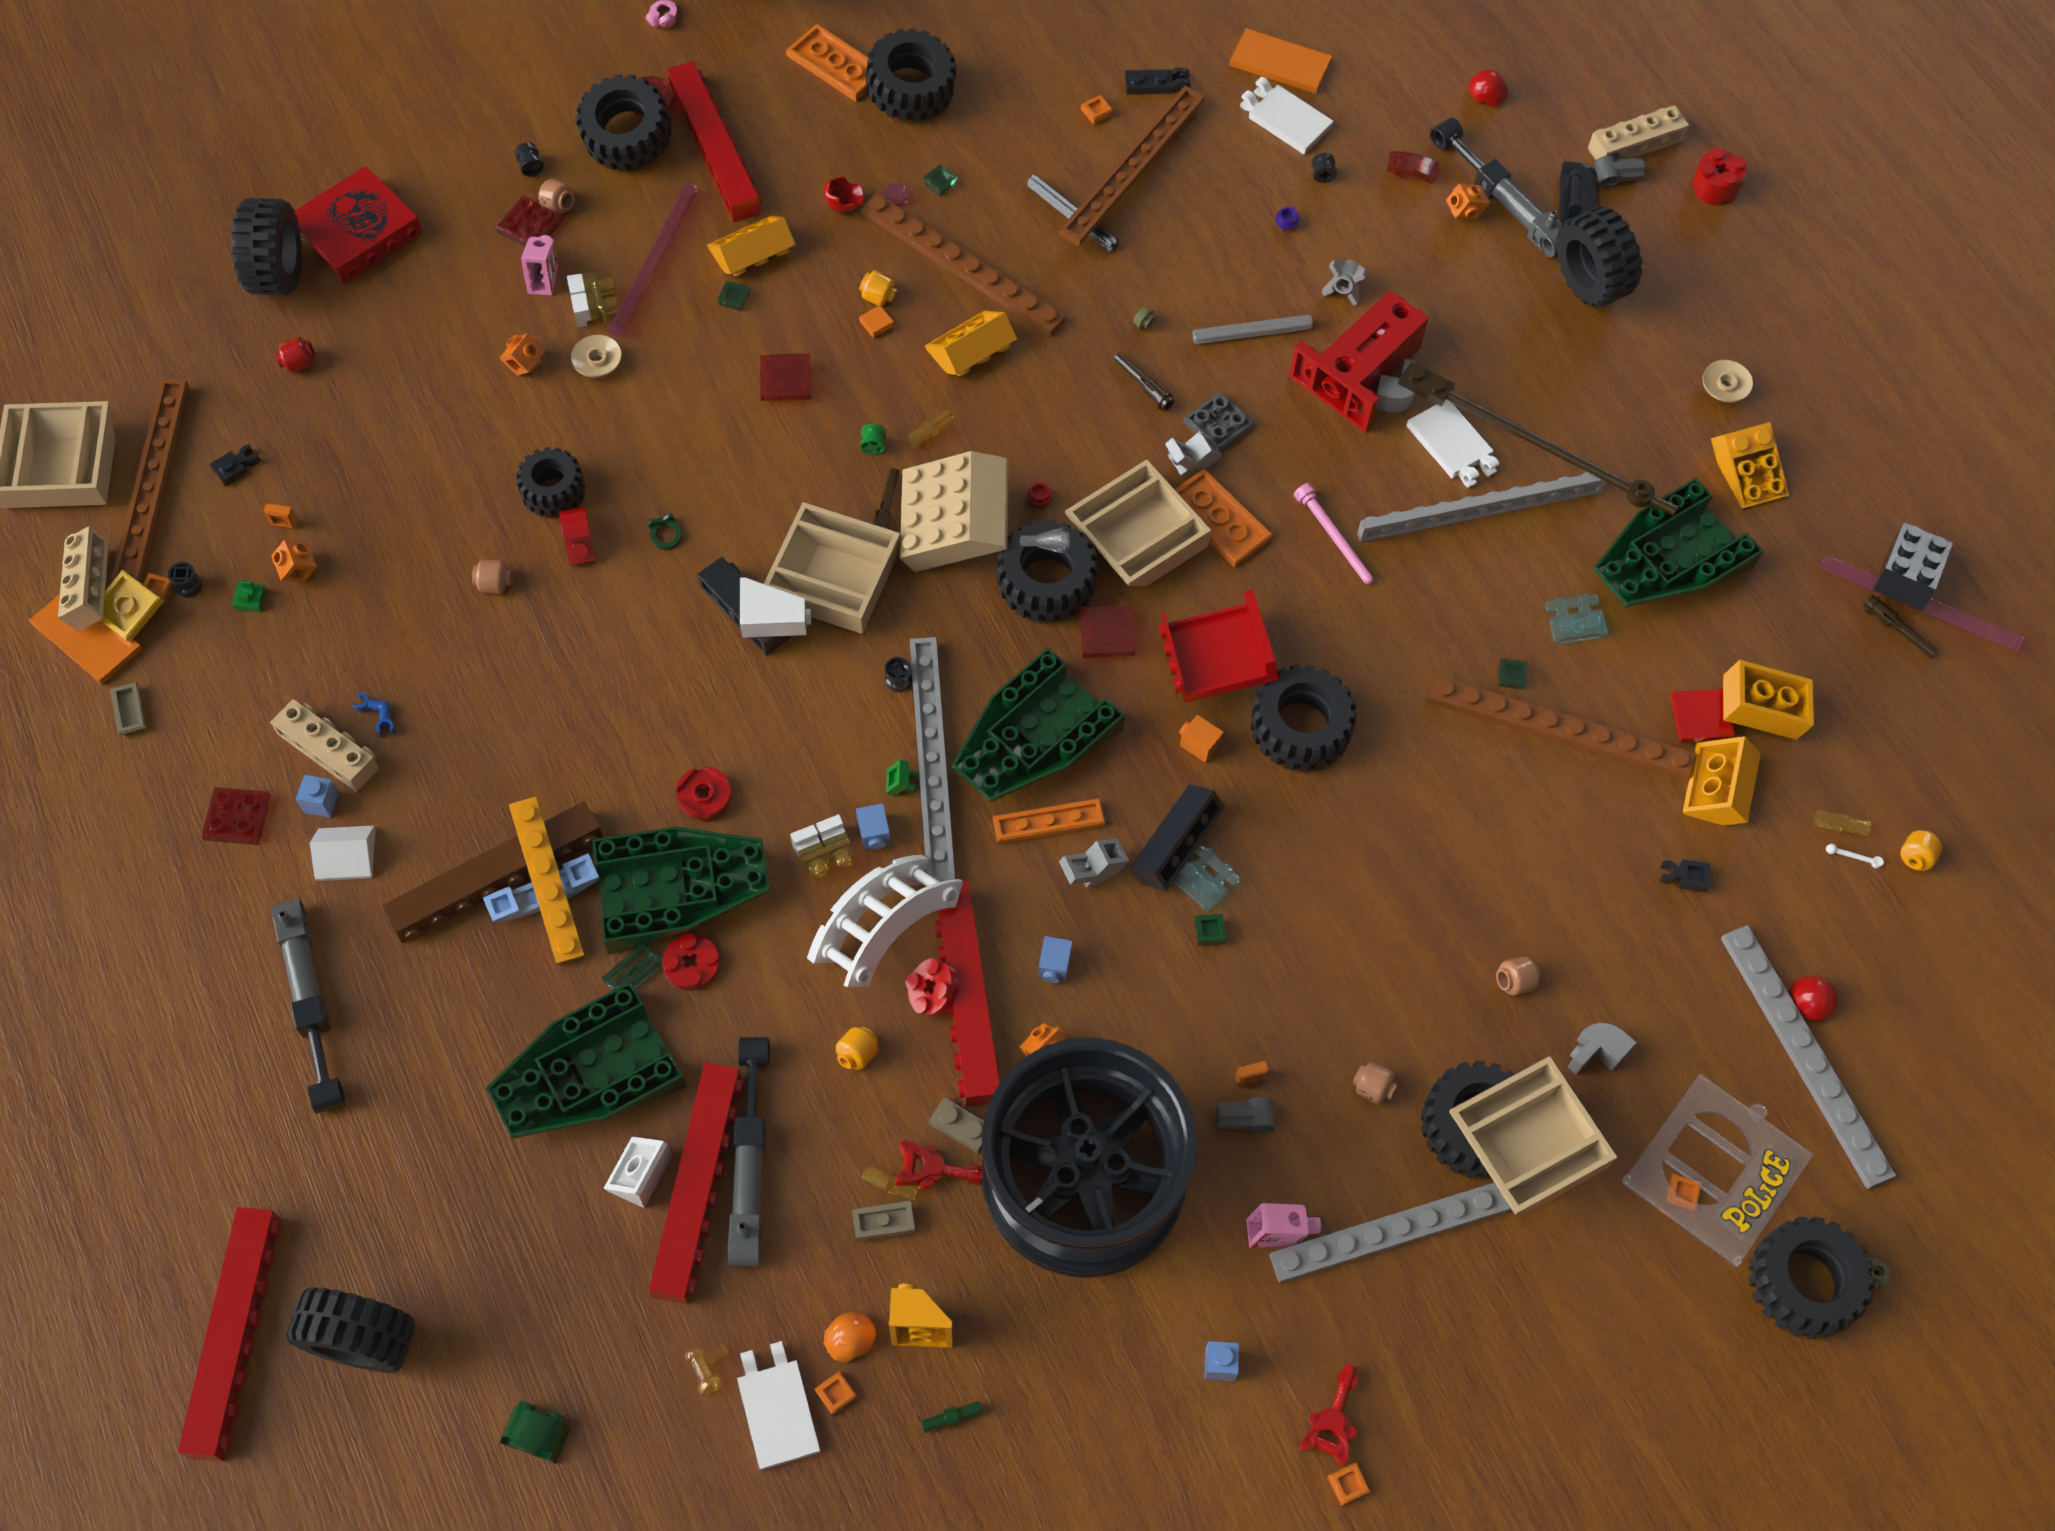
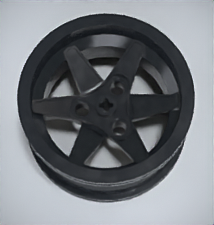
M1074 1038L1059 1041L1034 1051L1017 1063L1005 1075L991 1097L986 1110L982 1132V1189L989 1215L1005 1241L1017 1253L1034 1265L1069 1277L1091 1278L1112 1275L1124 1271L1149 1257L1165 1241L1178 1220L1195 1164L1197 1145L1195 1123L1188 1101L1181 1088L1160 1064L1143 1052L1116 1041L1100 1038ZM1075 1092L1104 1094L1121 1100L1130 1106L1095 1127ZM1053 1097L1056 1098L1061 1135H1026L1017 1131L1031 1111L1046 1100ZM1145 1120L1151 1126L1160 1145L1163 1169L1144 1166L1130 1159L1129 1155L1122 1150ZM1075 1125H1081L1086 1129V1132L1082 1135H1077L1071 1131V1128ZM1009 1156L1051 1169L1049 1177L1030 1204L1027 1203L1015 1184ZM1117 1160L1123 1164L1124 1168L1114 1171L1108 1166V1163ZM1067 1173L1074 1180L1069 1184H1064L1059 1181L1058 1176ZM1112 1188L1154 1195L1151 1201L1137 1215L1116 1226ZM1079 1196L1093 1231L1066 1228L1048 1219L1075 1197Z

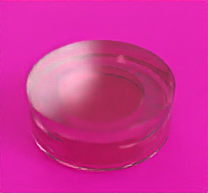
M893 183L884 189V198L897 207H901L908 200V192L902 184Z

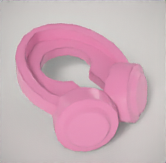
M669 0L657 1L650 7L649 13L645 18L654 27L669 28L676 23V4ZM662 6L669 7L670 11L659 19L660 13L657 12L658 8Z

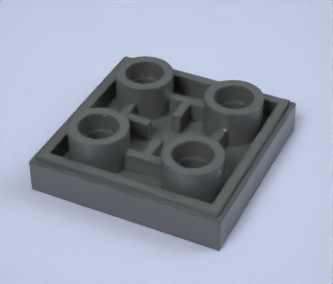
M1221 391L1184 417L1183 421L1195 434L1200 431L1211 437L1220 452L1252 430L1255 424Z

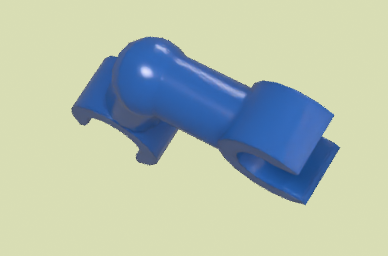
M363 692L356 693L359 699L365 700L362 705L352 704L358 712L364 713L368 710L379 711L380 721L376 724L378 734L382 737L383 728L390 726V731L395 735L396 727L391 721L390 703L370 699Z

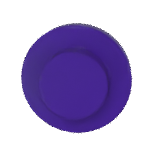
M1284 207L1277 213L1275 221L1281 229L1292 230L1298 226L1300 217L1294 208Z

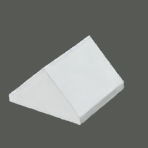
M375 826L319 828L310 841L315 880L331 881L373 878Z
M631 1137L604 1189L645 1208L672 1158L668 1144L659 1140Z

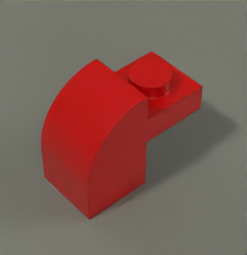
M586 507L560 511L561 529L570 565L595 561L596 557Z

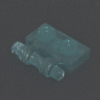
M1578 594L1577 597L1568 599L1557 597L1554 601L1545 602L1547 612L1556 611L1557 616H1552L1549 620L1555 644L1607 636L1608 629L1602 610L1591 611L1590 606L1599 604L1597 594ZM1578 608L1580 613L1568 614L1567 609Z
M1200 843L1194 851L1199 858L1194 861L1190 857L1173 882L1209 913L1228 893V890L1222 884L1227 880L1231 885L1235 886L1241 878L1233 872L1234 868L1228 863L1225 865L1215 856L1216 852ZM1207 864L1218 872L1215 877L1203 869Z

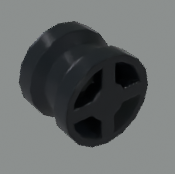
M1320 153L1314 156L1311 163L1314 169L1313 176L1315 181L1319 183L1333 181L1337 177L1334 155Z

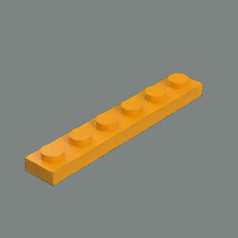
M535 796L508 804L556 964L559 965L582 958L584 953L537 798Z

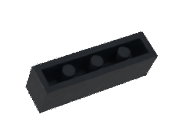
M720 557L697 574L699 585L741 630L740 578L743 577L733 562L728 563L723 557ZM790 636L748 638L767 656L790 639Z
M1191 784L1187 786L1130 866L1141 884L1167 891L1225 808L1214 790Z

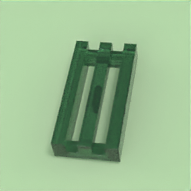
M645 943L639 945L601 979L605 985H608L611 991L625 984L630 978H632L630 981L634 988H636L662 966V959ZM645 952L648 953L642 960H640L637 964L633 965L616 982L612 981L629 965H631L635 960H637L642 954H644Z

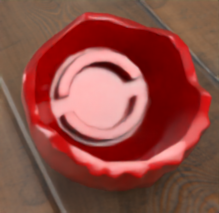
M1487 69L1480 71L1470 80L1468 91L1476 103L1486 102L1490 107H1496L1504 102L1506 96H1508L1506 82L1500 73L1495 70Z
M844 176L832 178L826 182L823 190L824 198L827 205L835 212L849 213L864 203L865 195L860 183H850Z
M1815 975L1802 976L1793 981L1789 993L1803 1017L1813 1021H1824L1834 1014L1837 1009L1838 997L1833 985L1829 981Z

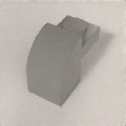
M1405 359L1401 375L1411 361L1415 363L1414 360ZM1381 375L1376 394L1379 397L1376 410L1390 413L1405 411L1414 404L1417 394L1398 385L1399 378Z
M1200 431L1185 444L1174 438L1165 443L1170 451L1168 457L1179 474L1184 477L1193 476L1203 468L1205 470L1223 457L1212 438Z
M1112 838L1097 840L1086 853L1064 855L1059 863L1070 885L1084 883L1087 888L1100 884L1116 875L1129 862V859L1119 839Z
M1596 1023L1590 1025L1577 1038L1576 1041L1579 1044L1569 1055L1573 1059L1568 1068L1574 1074H1577L1595 1056L1612 1071L1637 1042L1623 1030L1612 1024Z

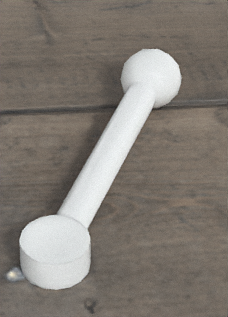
M1829 844L1826 847V851L1829 854L1837 853L1871 863L1874 868H1880L1884 863L1883 859L1879 856L1870 858L1839 849L1834 844Z

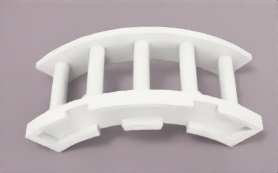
M923 855L898 858L893 860V864L885 868L877 867L852 885L833 906L831 911L834 913L825 927L823 925L820 926L807 959L813 963H837L848 971L844 983L846 987H869L880 960L896 938L910 925L929 913L940 909L956 907L963 881L961 879H953L940 882L925 872L928 859ZM921 883L926 886L918 891L910 887L912 885H921ZM894 891L906 897L893 909L879 901ZM869 908L883 917L870 933L856 924ZM848 933L863 942L854 960L840 952Z

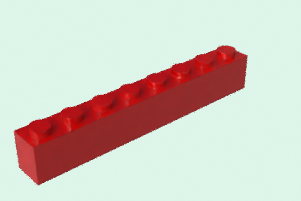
M693 61L666 69L670 89L732 221L735 222L760 214L759 203H762L761 194L758 188L754 189L752 186L754 185L750 171L746 172L744 169L746 166L743 156L736 152L737 145L734 137H729L728 135L729 129L725 119H720L721 112L717 103L712 102V92L709 86L704 85L705 79L701 69L697 70Z
M963 881L956 907L937 910L939 921H934L936 938L942 937L943 946L938 947L939 960L952 965L957 972L959 980L958 990L954 989L952 996L955 1001L947 1011V1016H953L954 1026H949L951 1043H957L958 1053H953L955 1071L961 1070L962 1080L957 1081L959 1098L965 1097L966 1107L989 1104L999 1085L969 881Z
M704 1062L649 1287L652 1298L688 1304L689 1296L695 1295L698 1278L694 1277L696 1267L701 1266L703 1263L705 1249L701 1248L703 1237L709 1236L711 1219H708L710 1208L716 1207L718 1191L715 1190L717 1179L721 1180L724 1174L725 1162H721L723 1152L729 1151L731 1134H728L730 1123L735 1124V1117H737L738 1106H735L736 1097L742 1095L744 1088V1079L741 1078L739 1068Z
M236 1208L177 1453L186 1458L224 1461L225 1453H228L231 1449V1427L233 1421L237 1420L240 1410L238 1397L240 1390L244 1389L247 1381L245 1368L247 1359L252 1357L254 1351V1341L252 1340L254 1329L258 1328L261 1321V1310H259L261 1299L265 1298L268 1291V1280L266 1279L268 1269L272 1268L275 1261V1250H273L275 1239L280 1237L282 1231V1221L273 1210Z

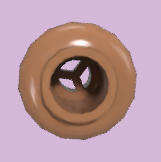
M548 179L540 187L538 198L543 208L557 214H563L574 205L575 195L570 185L557 179Z
M484 559L473 567L472 583L474 586H477L481 593L502 594L507 589V585H512L513 572L508 570V566L503 560Z
M1525 956L1502 962L1496 973L1498 986L1508 995L1517 996L1532 992L1539 984V967L1530 958Z
M1370 1062L1367 1065L1362 1064L1353 1081V1085L1356 1086V1093L1359 1096L1378 1105L1382 1104L1386 1099L1392 1100L1398 1089V1084L1394 1083L1395 1073L1376 1062Z

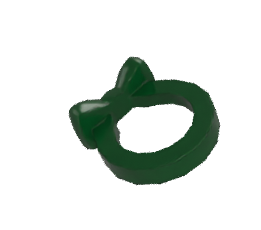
M672 513L658 519L648 520V527L651 529V541L654 546L662 550H671L677 547L682 539L681 529L674 522L675 518ZM666 524L673 528L676 532L674 540L669 543L658 541L656 534L659 526Z

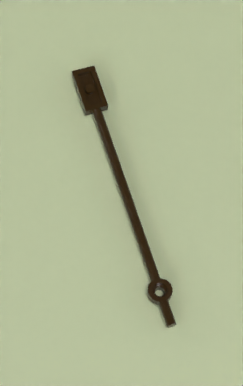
M1412 361L1399 377L1398 385L1442 407L1445 401L1448 400L1627 492L1628 501L1636 507H1646L1651 504L1672 516L1678 510V506L1656 496L1655 489L1651 483L1645 480H1637L1631 483L1453 392L1455 383Z

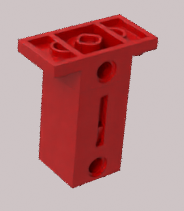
M1389 290L1321 355L1313 347L1300 341L1294 347L1289 377L1366 433L1372 427L1379 397L1375 395L1374 391L1378 388L1381 375L1391 376L1404 364L1405 359H1409L1421 347L1429 317L1406 302L1403 297Z

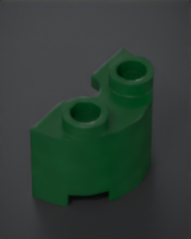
M519 1401L518 1405L514 1406L499 1444L518 1451H524L537 1458L556 1464L571 1429L563 1423L565 1417L552 1411H548L546 1415L535 1411L536 1406L525 1401Z

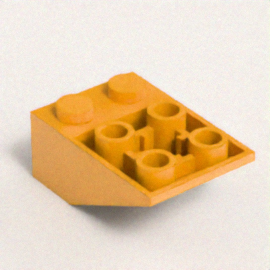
M1770 422L1711 438L1717 463L1742 509L1789 496Z

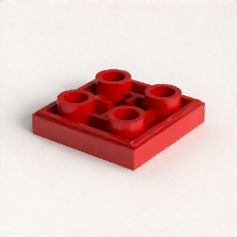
M1723 689L1672 691L1670 699L1680 743L1707 742L1735 737L1732 722L1724 721Z

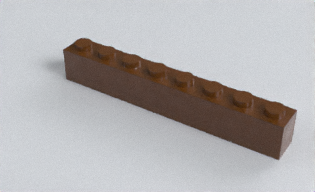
M585 801L544 821L556 863L570 859L574 853L584 848L593 847L592 839L603 838L600 826ZM518 835L381 905L401 943L412 941L418 938L422 932L445 924L449 918L470 911L474 905L484 901L483 897L509 886L511 888L516 887L524 879L530 877Z

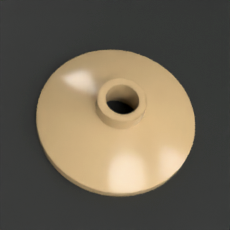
M591 335L581 339L574 346L571 353L574 368L580 374L587 377H602L612 373L619 366L622 358L618 343L604 335Z
M1731 360L1715 361L1703 373L1702 381L1706 391L1712 397L1723 402L1741 401L1750 394L1753 387V380L1749 371L1741 364Z

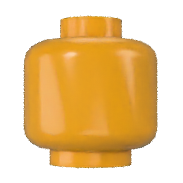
M873 270L871 273L867 272L859 287V290L862 291L863 299L881 307L887 301L892 303L897 293V289L893 288L895 284L894 279L878 270Z
M1922 830L1914 831L1907 837L1901 848V859L1914 870H1930L1938 861L1943 846L1934 833Z
M865 1027L849 1029L836 1044L838 1062L847 1069H864L878 1053V1039L876 1035Z

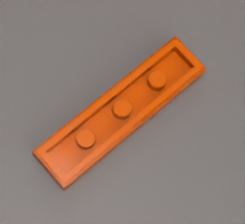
M1100 798L993 816V825L997 844L999 845L1105 827V819Z

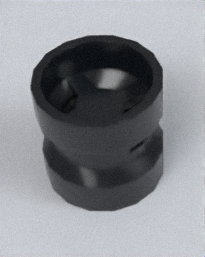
M531 142L522 143L517 146L514 154L522 174L527 177L539 175L544 170V163L539 156L537 146Z
M178 562L171 566L168 571V578L178 595L189 598L201 591L202 581L191 564L188 562Z
M893 657L885 664V683L891 691H906L912 683L911 665L903 657Z

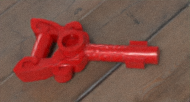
M903 1140L899 1144L900 1153L905 1159L904 1168L896 1178V1186L907 1187L920 1184L924 1190H930L934 1183L940 1181L943 1175L967 1179L970 1184L980 1185V1182H982V1166L970 1165L967 1168L944 1164L943 1157L937 1154V1148L933 1145H928L924 1149L909 1140ZM916 1158L921 1160L923 1166L922 1171L918 1173L915 1172Z
M1346 1364L1344 1371L1340 1370L1336 1381L1339 1386L1332 1409L1326 1408L1320 1413L1313 1412L1310 1414L1308 1421L1312 1428L1304 1436L1299 1446L1300 1451H1309L1317 1448L1334 1455L1335 1461L1341 1467H1345L1348 1462V1440H1352L1356 1436L1355 1427L1349 1425V1418L1343 1414L1350 1389H1355L1358 1376H1355L1357 1367L1354 1365ZM1319 1432L1333 1434L1338 1438V1443L1318 1436Z

